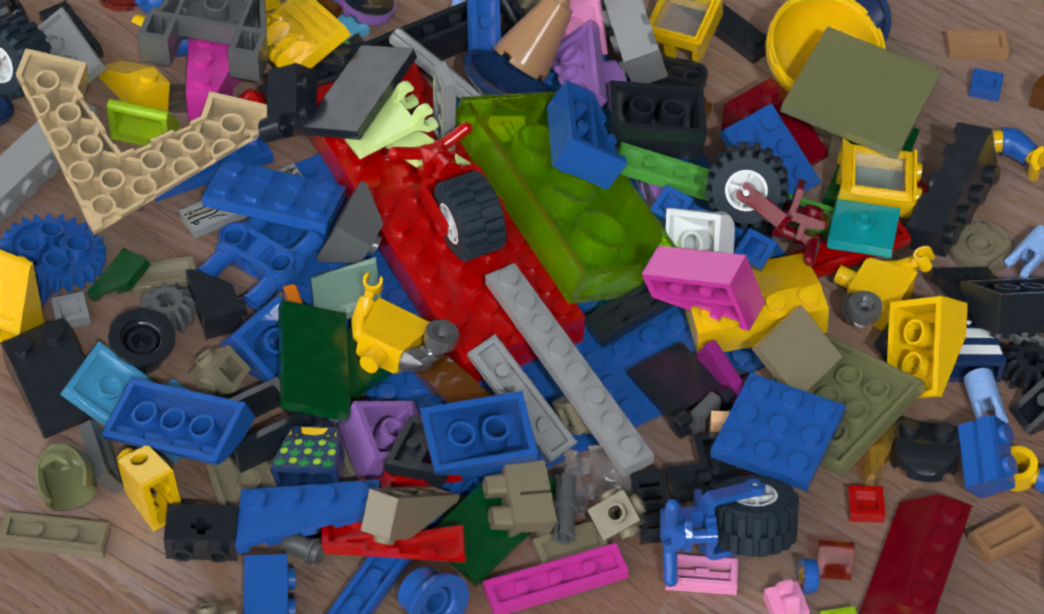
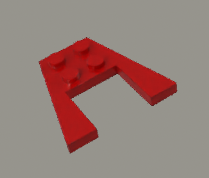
M429 458L428 464H432L431 458ZM384 470V476L373 479H380L382 488L429 485L424 480L387 474L386 470ZM448 475L445 483L462 481V475ZM364 477L355 481H365L366 479ZM363 521L335 528L333 525L322 527L324 554L466 562L463 525L420 531L411 539L395 540L394 545L378 543L373 540L374 535L361 531Z

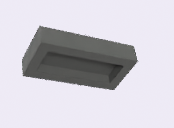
M91 419L79 425L87 455L92 460L95 468V480L112 493L124 488L111 440L104 439L101 436L104 429Z

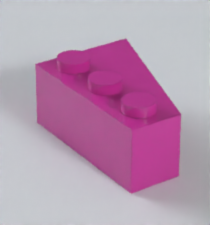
M189 38L186 80L188 121L201 117L209 91L233 97V90L236 84H240L242 79L230 77L228 48L230 45Z

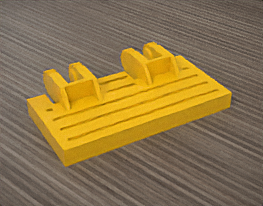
M287 0L274 12L266 13L268 48L270 45L272 46L268 49V57L277 67L299 63L312 68L352 35L344 24L316 0Z

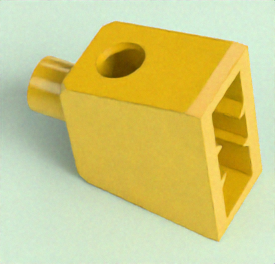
M143 446L137 450L133 448L124 449L117 457L124 490L154 532L165 526L168 504H181L174 471L150 446ZM150 488L156 491V497L151 493Z

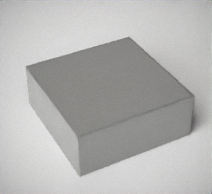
M84 291L51 298L55 320L64 318L69 328L91 324Z

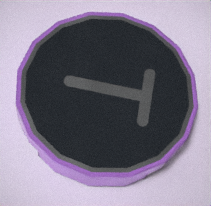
M337 0V3L343 7V13L346 16L350 17L351 14L357 17V22L373 26L389 22L390 18H393L397 7L396 0Z

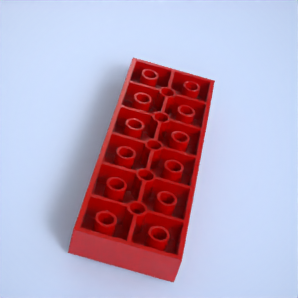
M414 62L400 81V83L409 81L414 88L405 97L413 94L419 102L416 107L406 109L411 115H413L418 106L424 103H428L433 110V89ZM335 81L317 87V107ZM433 114L426 116L424 120L433 117ZM421 131L435 141L437 140L434 131ZM308 135L338 185L346 186L345 196L348 200L361 181L368 185L383 221V225L378 233V236L382 237L378 246L379 251L422 319L428 322L439 319L447 320L458 328L459 338L457 346L454 350L444 355L458 364L478 383L484 381V378L467 355L495 334L519 366L539 359L485 284L487 274L513 263L517 265L575 345L583 341L584 314L466 138L455 144L453 152L468 162L480 166L497 196L499 195L505 205L503 210L506 223V243L504 248L464 262L452 252L444 237L438 235L434 222L420 199V186L423 179L418 174V169L405 160L391 159L388 156L389 150L385 147L359 159L343 138Z

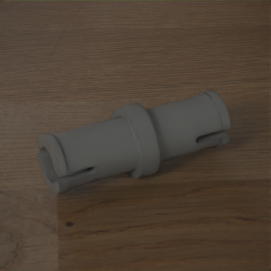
M561 473V481L559 475L554 477L555 500L553 503L557 523L554 526L553 540L559 544H569V536L572 543L576 540L575 516L579 513V504L575 501L577 478L570 473Z

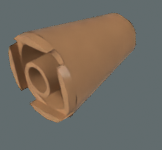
M541 0L497 42L494 49L501 56L504 52L510 54L509 62L535 79L540 77L544 82L550 73L573 11L569 8L571 2L569 0Z

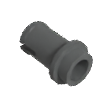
M301 534L281 538L282 543L278 544L280 550L303 558L308 565L313 563L319 564L325 555L322 540L317 537L310 539L306 536L303 537Z

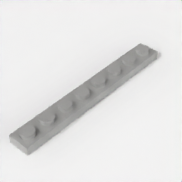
M513 263L487 274L485 284L621 475L625 477L653 464L654 454L517 265Z

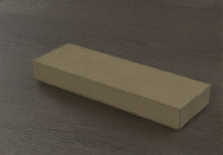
M6 511L0 531V547L104 559L111 525L110 522Z

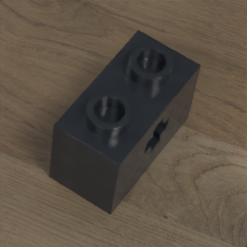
M168 504L163 539L166 559H175L181 562L210 560L216 563L237 561L238 553L235 548L239 506Z

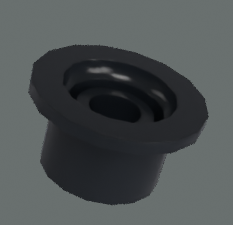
M138 308L128 310L117 316L110 325L108 341L110 349L118 359L133 365L144 374H149L157 370L162 365L163 360L167 359L174 350L176 334L173 324L166 316L156 310Z

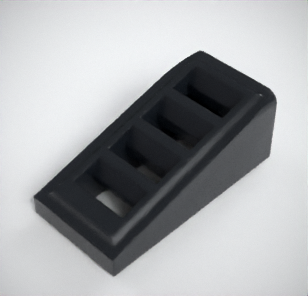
M663 469L636 471L630 474L628 488L632 495L637 493L641 499L657 497L659 499L643 501L647 509L644 513L656 512L665 508L669 500V494ZM660 514L644 515L647 522L639 526L641 529L639 533L641 545L662 542L660 539V528L647 529L646 525L660 524Z

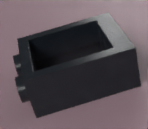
M275 377L230 398V400L246 403L254 416L258 417L280 407V380L278 377ZM283 410L288 417L244 437L229 456L231 462L240 473H243L274 458L290 428L294 426H311L314 419L313 415Z

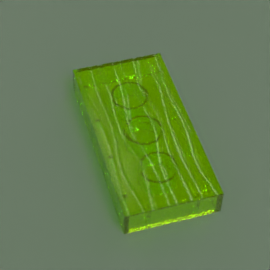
M557 92L462 97L456 109V127L463 122H469L473 129L460 143L473 162L481 167L495 193L503 200L505 210L569 304L598 301L601 299H616L645 282L642 273L658 246L677 247L626 176L619 174L607 190L572 174L562 173L552 166L547 106Z

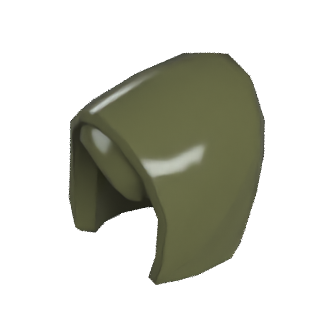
M65 443L52 444L42 452L35 464V482L38 494L46 507L53 511L73 510L90 503L96 497L97 484L92 460L81 449Z

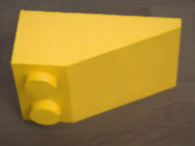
M944 296L890 302L887 363L925 381L926 390L917 399L942 397L966 338L968 303Z

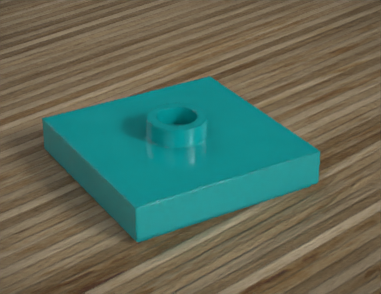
M837 199L828 235L827 248L891 258L901 208Z

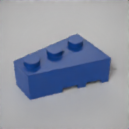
M566 80L547 106L552 166L562 173L572 174L608 190L628 162L625 156L618 155L614 147L617 139L614 134H608L604 126L607 119L594 92Z

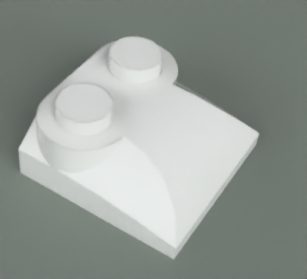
M679 208L666 209L665 246L734 253L735 226L733 219L726 212H708Z

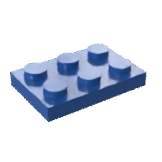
M772 103L729 126L719 134L727 147L732 144L738 147L740 142L747 141L748 146H754V142L761 143L762 149L766 150L767 147L773 149V155L775 157L779 155L783 160V167L787 168L789 194L793 195L799 178L805 180L803 194L821 183L818 175Z

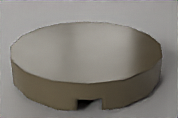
M972 220L960 234L958 243L950 249V258L960 268L988 267L993 274L1003 270L1006 266L1004 265V260L1012 253L1010 236L1003 228L992 222L984 221L982 224L975 223L976 220Z

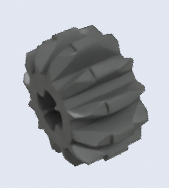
M163 281L161 288L151 286L148 294H142L140 308L156 310L163 314L173 324L175 331L184 334L186 326L193 325L196 305L193 298H191L188 288L181 289L178 283L169 287Z

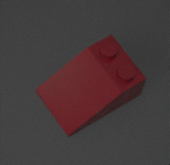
M771 77L724 104L721 124L722 131L772 103L811 166L828 157V151L809 123L781 112L782 104L788 92Z

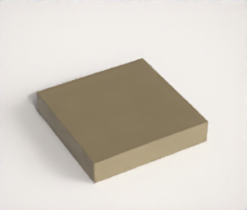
M802 305L795 307L752 348L778 382L806 392L842 358L841 354Z

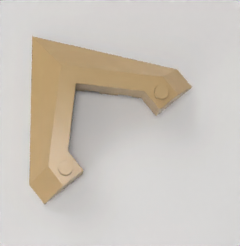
M25 49L16 72V77L93 235L259 137V121L267 117L266 104L209 91L201 117L190 121L189 126L176 132L172 129L150 139V144L137 150L131 148L121 153L116 144H113L106 134V129L94 111H91L84 101V95L88 87L86 62Z

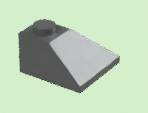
M361 181L338 215L323 247L316 257V260L319 262L356 263L362 261L367 252L373 255L382 240L378 233L383 225V221L365 182Z

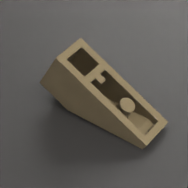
M431 485L369 489L361 531L374 535V541L387 545H394L395 540L411 539L456 504L459 500V494Z

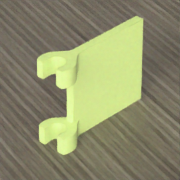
M403 81L396 86L394 92L361 140L344 139L359 159L414 131L431 132L438 127V123L433 117L424 120L426 116L434 113L428 103L418 106L413 115L406 110L414 108L419 104L418 99L413 94L405 97L407 93L414 90L409 81Z

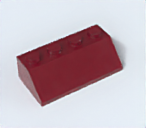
M942 494L901 501L859 614H936L967 525L972 505Z

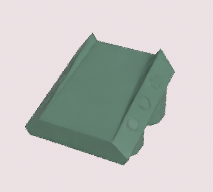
M376 257L310 276L314 307L346 313V321L351 320L359 297H363L365 293L363 287V276L365 273L370 272V279L367 283L369 286H376L379 283ZM381 292L374 295L373 301H376L378 297L381 298Z

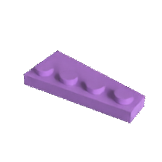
M590 19L562 39L552 68L558 73V79L562 85L568 80L593 91L602 107L607 102L600 32L599 26Z

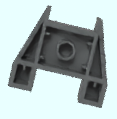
M164 0L158 8L153 7L147 13L138 32L141 61L171 66L183 37L230 45L228 48L230 77L260 82L269 61L266 1Z

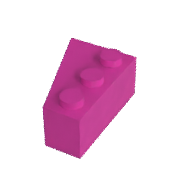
M658 246L642 273L653 298L690 311L693 306L711 312L710 318L718 321L723 316L741 322L739 328L750 331L765 304L746 255Z

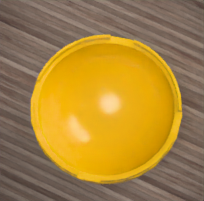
M789 0L777 10L769 25L765 44L767 62L775 80L789 93L827 26L886 50L881 29L876 28L871 18L867 15L868 11L854 0Z

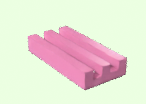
M677 554L678 567L696 568V570L678 569L677 584L673 587L666 586V590L737 595V558H723L712 561L706 556ZM709 569L728 570V571H730V573H726V572H713V571H710Z

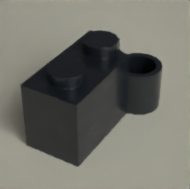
M299 63L268 70L267 117L262 118L258 124V132L265 142H273L306 134L303 126L317 108V71Z

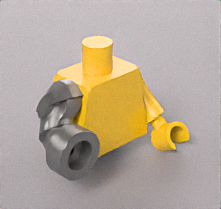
M929 246L919 247L915 250L913 256L900 260L867 258L858 272L841 265L835 275L834 283L847 288V294L843 297L841 303V310L847 322L861 328L871 324L883 331L889 322L890 302L910 299L914 291L918 267L922 272L931 270V260L935 259L932 249Z
M370 272L365 273L363 276L365 293L363 297L360 296L351 323L353 339L358 342L356 353L361 357L360 365L366 372L374 373L380 367L393 374L400 373L401 371H425L433 366L432 363L441 359V355L455 349L459 338V330L453 323L441 319L428 322L380 297L373 301L374 295L379 294L383 289V278L380 276L379 283L376 286H369L367 283L370 279Z

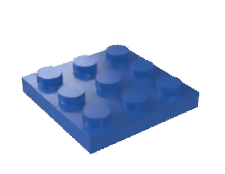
M750 373L711 448L710 457L762 476L771 477V479H778L783 481L784 484L808 492L846 413V405Z

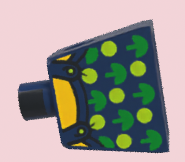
M316 416L311 426H294L290 428L271 464L276 487L343 482L344 446L339 429L333 427V422L329 418Z

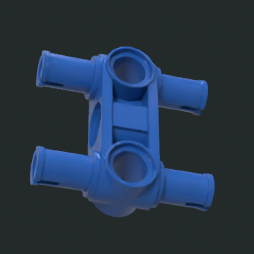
M252 217L246 222H233L222 228L219 234L220 241L215 245V252L197 268V271L217 278L228 266H235L259 280L243 296L245 303L252 310L258 311L275 293L284 292L283 286L295 284L298 287L302 280L301 273L306 269V262L324 245L322 243L323 240L317 233L309 230L293 248H286L261 234L273 222Z

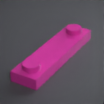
M613 543L483 581L482 589L492 614H510L628 579L629 570L617 543Z

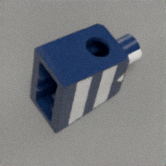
M972 316L967 317L966 338L948 382H964L963 378L966 374L979 368L990 369L993 372L995 381L1001 382L1006 358L998 338L989 336V331L976 327Z

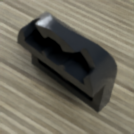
M912 418L897 419L891 425V452L889 460L894 469L899 465L907 470L908 478L922 482H941L945 474H956L961 453L958 426L947 422H919Z

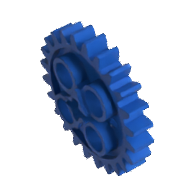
M50 213L46 214V219H41L37 214H34L33 221L23 217L21 218V225L12 223L11 230H5L4 238H0L1 250L15 256H23L33 263L37 286L41 287L42 293H45L48 288H53L56 294H59L60 288H65L69 293H72L74 285L84 289L85 281L93 284L95 276H101L102 268H105L107 247L103 245V237H97V234L93 235L91 229L88 230L87 222L78 225L76 224V217L66 221L64 220V214H60L57 219H53Z

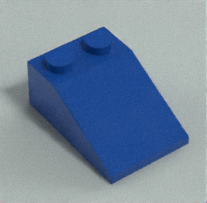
M523 391L420 408L434 475L488 476L501 473L504 465L537 461L538 451Z

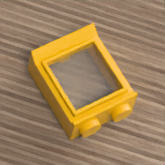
M658 0L649 21L656 42L664 44V54L675 58L679 48L692 51V61L701 63L723 15V0Z
M843 137L837 156V164H840L836 184H840V189L836 201L841 199L901 208L900 217L910 218L914 206L917 205L922 195V188L917 187V182L920 181L922 174V163H917V150L914 149V152L901 151L896 160L865 146L851 144Z

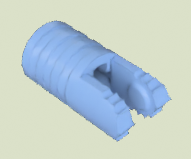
M1043 225L1036 226L1004 260V265L1008 268L1014 265L1019 258L1026 264L1021 270V278H1028L1044 261Z
M979 368L966 374L963 378L975 418L984 417L983 412L995 409L996 417L1008 423L1009 420L993 372L987 368Z

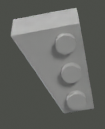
M604 0L607 9L603 11L604 22L607 29L613 27L615 35L610 36V40L615 54L621 52L623 61L618 62L625 78H630L631 82L651 83L668 77L643 1Z

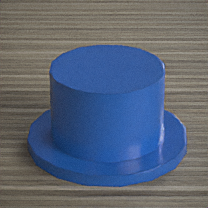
M425 566L417 568L404 579L399 588L398 601L399 605L408 614H464L468 606L470 593L467 583L458 574L449 572L439 574L433 568Z

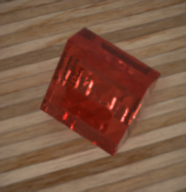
M818 540L816 561L819 566V578L851 580L855 553L854 542Z

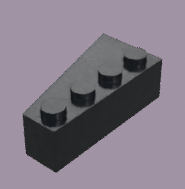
M957 122L953 130L954 134H956V139L953 144H946L942 152L943 157H945L940 170L934 169L930 176L929 194L922 193L906 225L907 232L911 236V250H916L922 246H929L934 255L946 257L952 246L958 243L960 234L966 225L972 222L978 207L984 204L992 186L998 183L1001 170L997 165L992 128Z

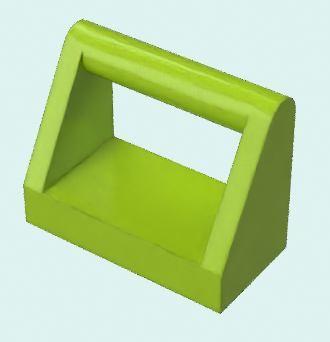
M114 99L108 100L107 114L111 139L145 146L150 144V139L172 129L174 132L180 130V121L170 111Z

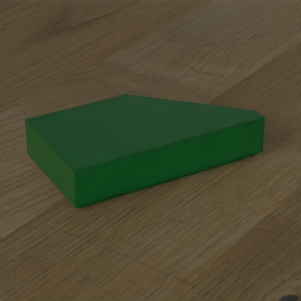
M123 248L86 294L95 302L101 300L102 296L113 292L121 294L131 291L151 265L147 259Z

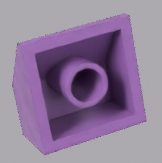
M356 401L352 404L347 421H341L338 427L358 479L365 477L366 480H373L384 476V463L408 417H420L414 401Z

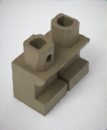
M545 460L504 465L501 473L484 477L481 486L485 499L501 497L502 506L490 507L488 510V522L491 530H507L508 537L517 536L524 532H535L536 536L551 533L557 523L552 493L549 492L551 488Z

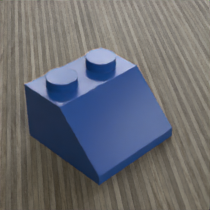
M280 295L266 303L220 343L222 347L230 345L251 368L248 374L263 383L275 377H278L280 380L278 307L283 300Z

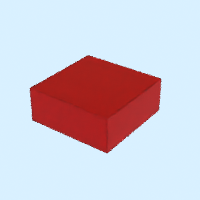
M849 485L847 490L849 522L884 523L886 514L883 486Z

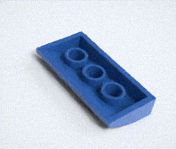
M131 378L101 436L104 439L137 447L150 446L154 451L219 465L237 448L256 417L244 402Z

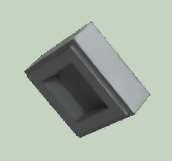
M712 391L691 411L693 423L689 424V427L692 430V435L703 434L709 428L711 411H720L721 397Z

